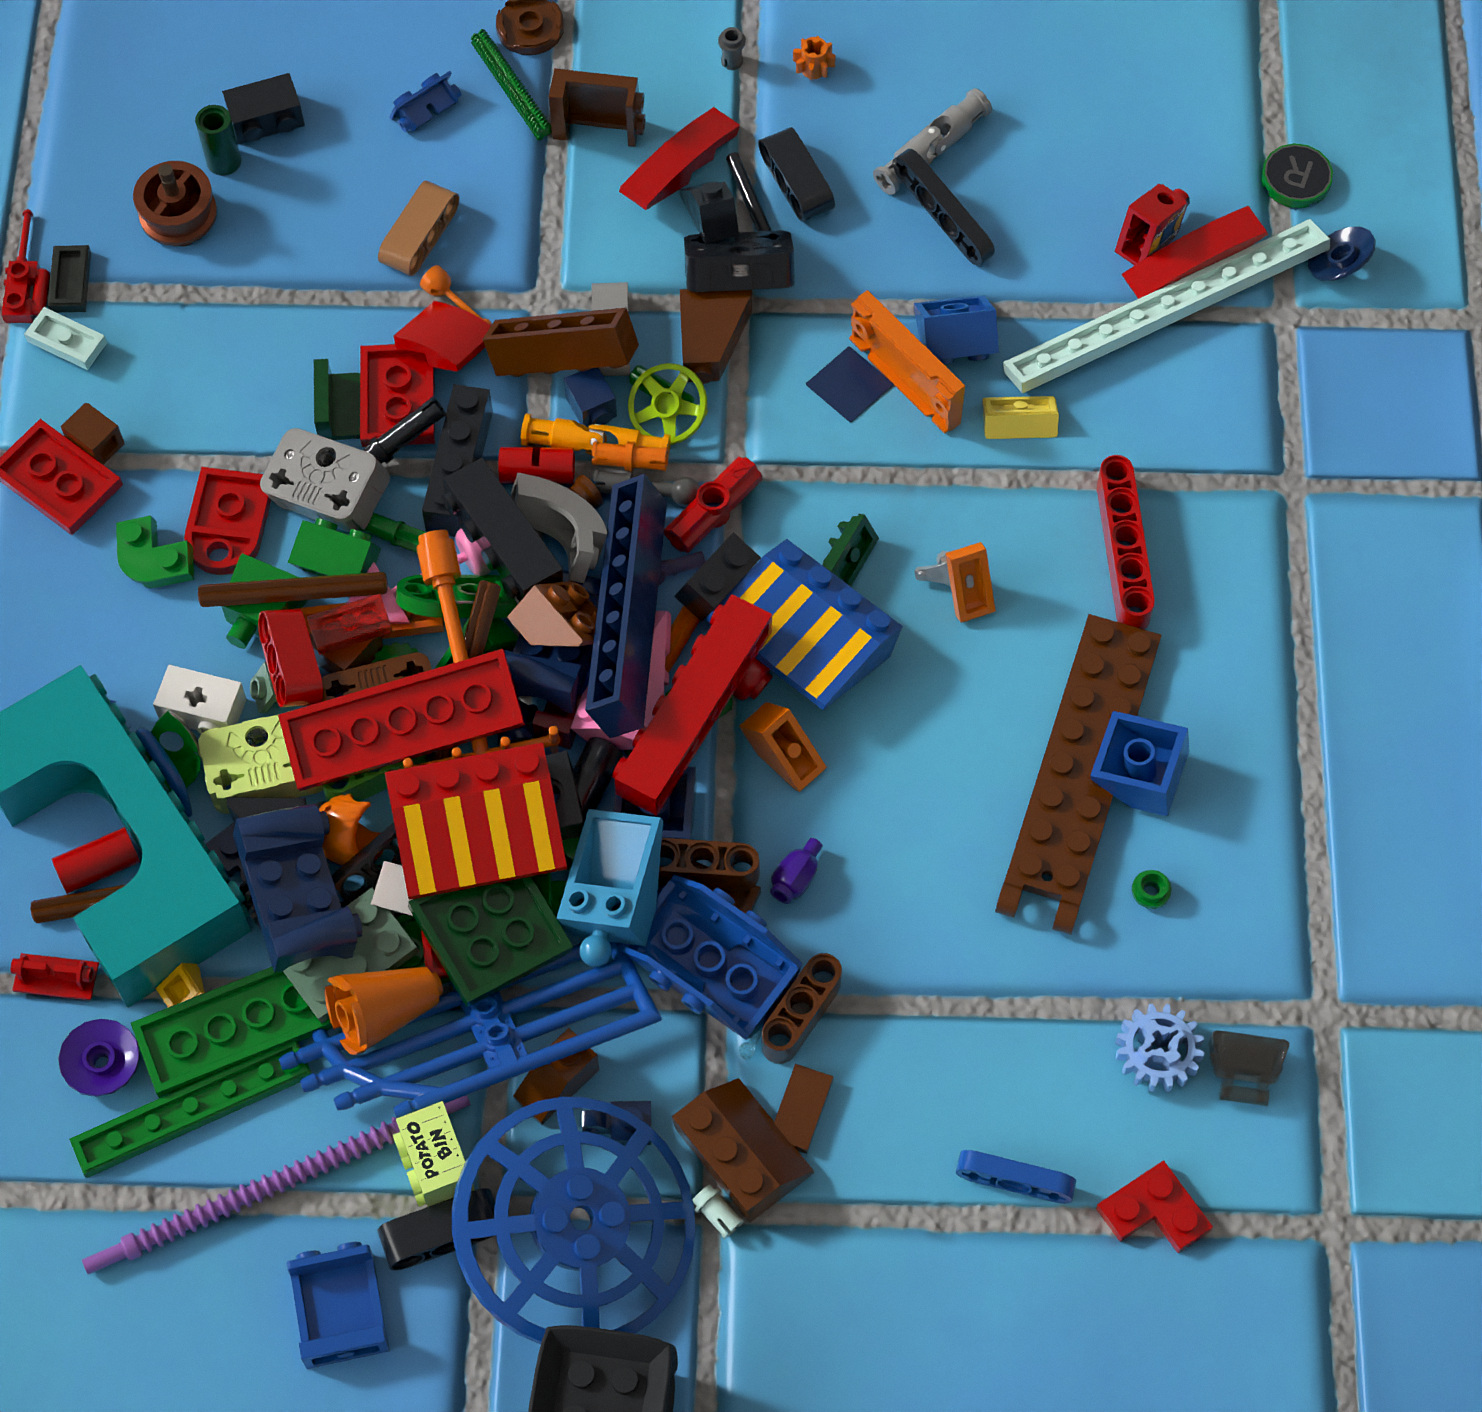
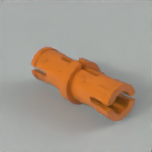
M594 441L592 465L624 467L625 471H633L634 468L666 471L668 466V456H666L669 453L668 447L636 446V443L627 441L626 445Z

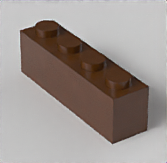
M626 307L495 320L482 339L496 376L511 375L512 377L540 372L554 374L558 371L575 369L577 371H587L597 367L620 368L629 364L639 346Z

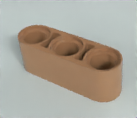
M423 181L384 238L379 249L378 261L409 276L415 275L454 217L459 205V194L430 181Z

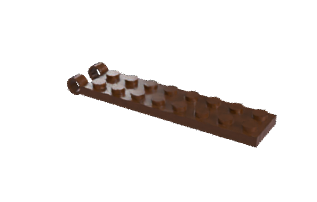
M1088 614L1006 878L995 909L996 913L1014 918L1022 891L1024 890L1060 901L1052 930L1069 935L1072 934L1113 799V795L1092 781L1090 775L1112 712L1117 711L1138 716L1162 636L1161 634ZM1042 875H1050L1053 879L1051 881H1044Z

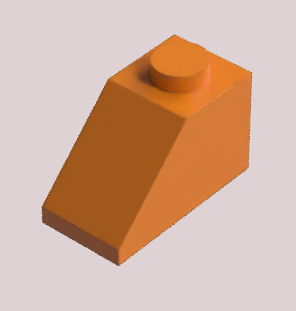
M765 702L739 725L757 755L798 792L803 790L827 768L788 708Z

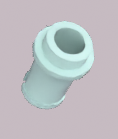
M708 1185L692 1200L696 1205L695 1212H702L721 1233V1236L726 1239L737 1230L736 1226L742 1225L744 1220L720 1196L721 1190L719 1188L714 1189L711 1185Z

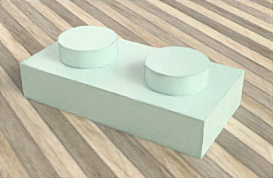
M45 307L24 333L27 342L86 370L90 368L107 344L105 335Z

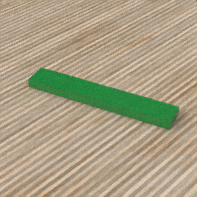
M298 1041L290 1042L215 1073L70 1138L69 1140L84 1176L89 1178L300 1083V1080L312 1074L308 1063H300L298 1067L282 1070L278 1059L286 1053L297 1052L301 1048Z

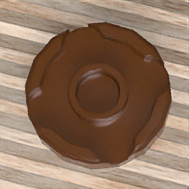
M508 0L505 2V7L501 11L499 9L496 15V32L501 44L510 51L521 55H538L549 51L559 43L564 33L563 14L558 4L553 0L552 3L548 0Z

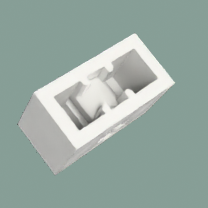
M168 665L153 706L159 719L165 712L170 710L190 729L197 730L202 734L209 729L238 724L247 698L241 682Z

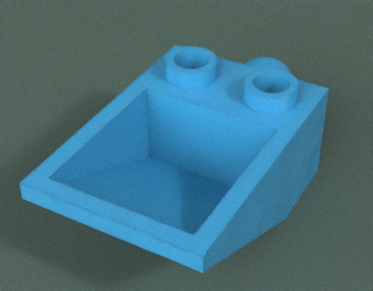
M588 809L556 919L573 937L585 938L580 945V957L585 964L591 967H600L608 962L612 953L609 941L646 946L656 911L663 829L661 817Z

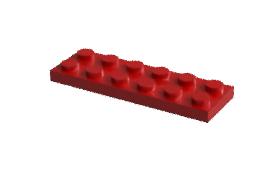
M504 649L278 715L294 779L299 791L399 763L406 758H416L525 726Z

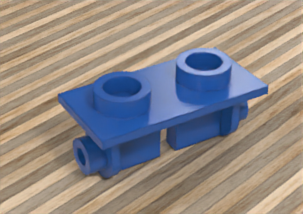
M448 71L441 77L438 73L433 74L421 84L422 89L413 95L410 91H407L393 102L395 106L389 118L392 120L399 115L401 118L398 120L400 128L404 132L408 130L413 132L433 118L426 108L428 105H431L436 114L439 115L452 105L458 103V98L462 94L455 84L451 86L448 84L452 74L451 71Z

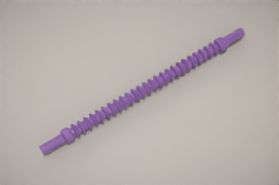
M467 1095L444 1104L448 1115L471 1105ZM392 1117V1123L386 1124L384 1121L381 1122V1128L379 1129L371 1126L368 1134L360 1131V1137L356 1139L353 1136H349V1142L343 1144L342 1141H338V1147L332 1148L330 1145L327 1146L325 1153L317 1150L314 1158L306 1155L305 1161L302 1163L295 1160L293 1167L289 1168L288 1165H284L282 1172L278 1173L277 1170H273L271 1177L263 1174L259 1182L252 1179L250 1181L251 1185L248 1187L240 1184V1190L237 1192L229 1189V1195L225 1197L222 1194H218V1200L214 1202L211 1199H207L205 1206L201 1207L200 1204H196L194 1211L190 1212L189 1209H185L182 1216L175 1213L171 1221L164 1218L160 1226L152 1223L149 1231L141 1228L139 1235L135 1236L134 1233L127 1234L120 1238L121 1243L82 1259L84 1268L89 1275L125 1258H128L130 1261L141 1257L142 1251L145 1249L148 1252H152V1246L155 1244L163 1247V1241L169 1239L170 1242H174L176 1235L180 1234L181 1237H185L186 1231L190 1229L192 1232H196L198 1225L202 1224L203 1227H208L209 1220L213 1219L217 1223L219 1222V1216L225 1215L228 1218L232 1210L240 1213L243 1205L251 1208L254 1200L262 1203L264 1196L268 1195L270 1198H273L275 1191L279 1190L281 1193H284L286 1186L290 1185L291 1188H295L297 1181L301 1180L302 1183H306L308 1176L316 1179L318 1172L323 1171L327 1174L329 1172L328 1168L331 1166L338 1169L340 1167L339 1163L342 1161L350 1164L351 1157L355 1156L357 1159H361V1153L367 1152L370 1155L374 1147L381 1150L385 1142L392 1145L394 1143L393 1134L400 1132L396 1117Z

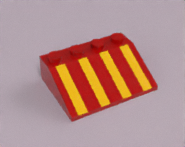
M543 742L385 772L409 900L567 869Z

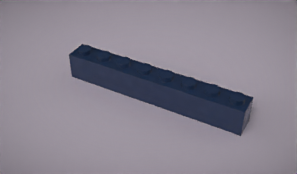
M645 473L612 485L585 709L588 715L610 739L644 728L667 501Z

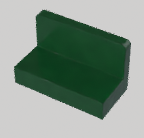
M314 359V424L317 435L331 440L360 439V373L332 374L328 359Z

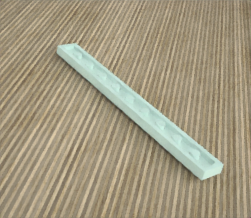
M1311 219L1306 220L1004 361V373L1023 394L1329 250L1330 238Z

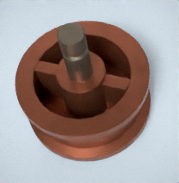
M184 161L159 163L146 170L135 184L133 191L134 205L139 214V220L144 232L154 241L170 246H188L206 235L214 225L217 216V206L212 195V187L207 175L194 164Z

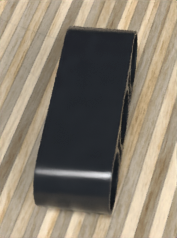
M793 127L758 141L764 163L801 222L835 208L834 196L827 181Z
M489 1188L471 1191L468 1207L469 1222L494 1219L495 1200ZM454 1198L390 1220L377 1229L390 1270L397 1271L410 1268L455 1251L452 1237V1204ZM492 1237L471 1239V1244L473 1245Z

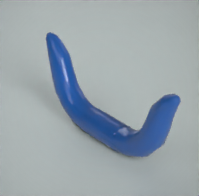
M138 728L135 732L151 759L160 769L171 790L180 799L185 808L186 816L191 817L192 807L189 794L174 763L149 730Z

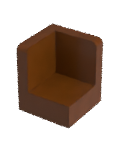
M84 403L61 425L63 434L67 439L103 465L125 444L119 426L89 403Z

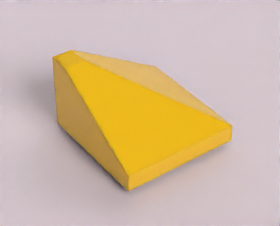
M181 963L155 988L167 1007L205 993L200 968L197 964Z

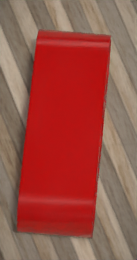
M302 610L261 611L258 619L259 637L278 705L280 707L309 706L322 702V678Z

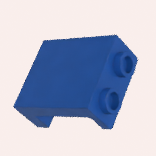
M348 1242L339 1245L337 1251L324 1254L317 1250L306 1251L296 1255L295 1260L287 1261L301 1339L299 1343L300 1355L306 1369L390 1351L374 1255L369 1245H362L361 1242Z

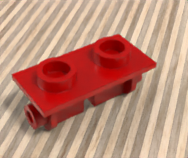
M21 953L20 959L13 958L11 962V974H16L12 991L91 1001L99 962Z

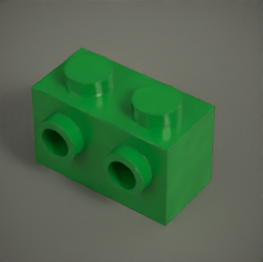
M317 518L315 524L302 520L288 563L298 569L320 576L367 573L373 562L376 564L381 548L371 542V535L351 529L348 535L336 531L338 525L324 519Z

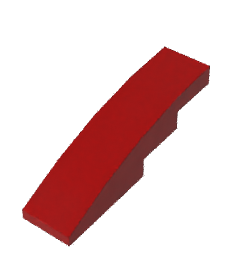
M715 107L711 108L686 125L644 161L620 186L619 192L643 209L651 208L688 185L692 172L712 161L716 149L738 135L740 124Z
M1246 206L1182 236L1122 273V276L1139 299L1251 247L1267 236L1268 232L1250 207Z

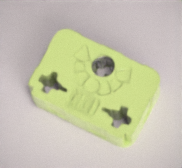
M278 715L204 731L198 739L207 790L215 809L220 813L230 814L227 807V797L299 798L316 794L323 790L322 785L303 791L297 789ZM263 742V745L256 747V744ZM231 785V788L226 790V786Z

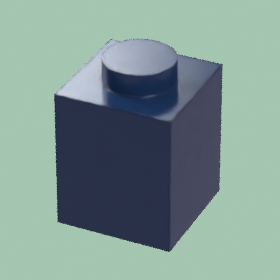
M598 367L587 371H580L564 378L565 397L580 424L585 425L587 428L594 424L606 425L613 418L617 417L616 398Z

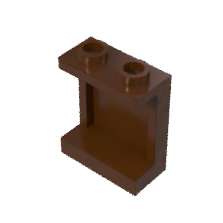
M554 68L549 92L553 139L567 141L570 124L627 130L628 146L635 147L637 136L644 134L646 115L642 114L645 95L639 92L638 78Z

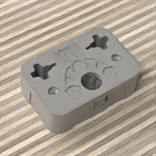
M293 428L283 435L261 478L260 487L279 507L305 515L313 520L320 518L337 524L338 528L350 533L351 529L358 530L360 528L364 530L367 527L373 511L389 483L390 474L372 454L299 428Z

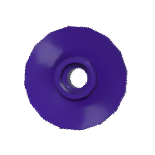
M108 1019L87 1021L73 1029L63 1041L58 1056L60 1073L68 1086L82 1095L94 1097L113 1094L127 1085L136 1073L140 1059L138 1042L131 1031L119 1022ZM107 1057L109 1061L106 1066L102 1068L95 1066L99 1058Z

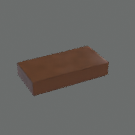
M795 1064L774 1124L791 1145L799 1152L807 1154L834 1076Z

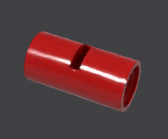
M500 447L498 461L499 481L501 484H514L517 473L540 477L559 485H574V448Z
M125 827L51 859L67 894L141 863Z

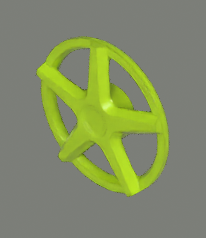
M664 363L647 369L637 378L629 394L628 413L631 423L636 430H640L641 434L653 436L647 433L639 423L660 417L663 422L664 435H671V446L687 440L700 428L708 413L707 394L702 381L693 371L679 364ZM666 369L680 371L669 389L663 388L650 375ZM689 377L698 389L700 405L681 398ZM643 383L652 396L651 405L635 413V395L640 384ZM678 415L697 416L695 422L687 431L676 436V417Z

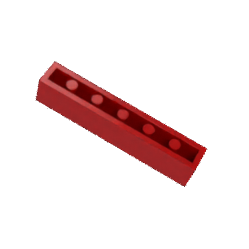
M731 594L725 605L719 604L710 620V625L712 626L707 634H700L693 644L691 655L693 656L686 666L681 664L672 679L673 687L667 697L664 695L659 697L652 711L653 719L648 727L644 726V728L638 730L632 743L634 749L628 758L622 757L614 769L612 777L615 779L616 795L656 816L772 632L771 613Z

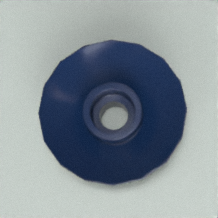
M1347 227L1337 230L1328 235L1330 238V249L1308 259V268L1313 277L1321 281H1335L1348 277L1360 270L1370 260L1375 251L1376 240L1371 231L1363 227Z

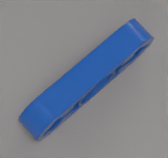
M963 1150L960 1152L956 1168V1174L965 1180L1063 1204L1072 1202L1077 1182L1074 1177L1063 1172L973 1150Z

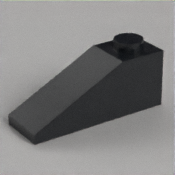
M712 181L679 189L680 197L705 244L740 236L734 197L726 182Z

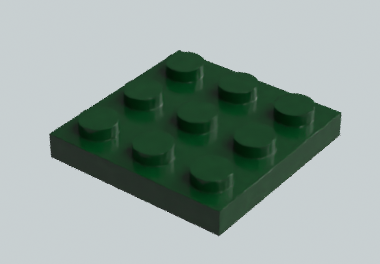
M531 876L408 901L409 910L466 1007L554 962L573 950L572 943Z

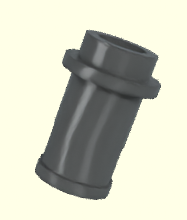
M726 28L718 38L719 47L722 49L721 64L725 67L728 61V70H737L743 64L742 49L745 46L746 38L738 28Z

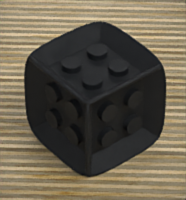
M572 1325L547 1327L538 1353L528 1412H673L675 1396L674 1375L678 1367L676 1347L657 1338L629 1332Z

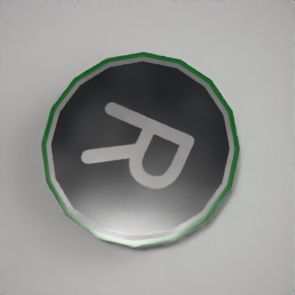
M1293 143L1280 146L1269 154L1263 165L1261 181L1263 186L1269 191L1268 195L1274 201L1286 207L1305 208L1309 207L1311 203L1316 201L1319 203L1325 198L1331 188L1333 169L1329 160L1321 151L1309 145Z

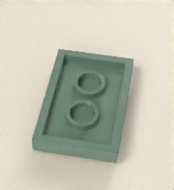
M370 888L347 905L352 914L357 913L362 924V937L357 938L353 958L343 959L335 956L316 957L304 960L283 970L321 1024L329 1019L324 993L325 987L332 985L327 981L328 978L342 974L395 970L420 952L389 909L371 905L375 892L373 888Z

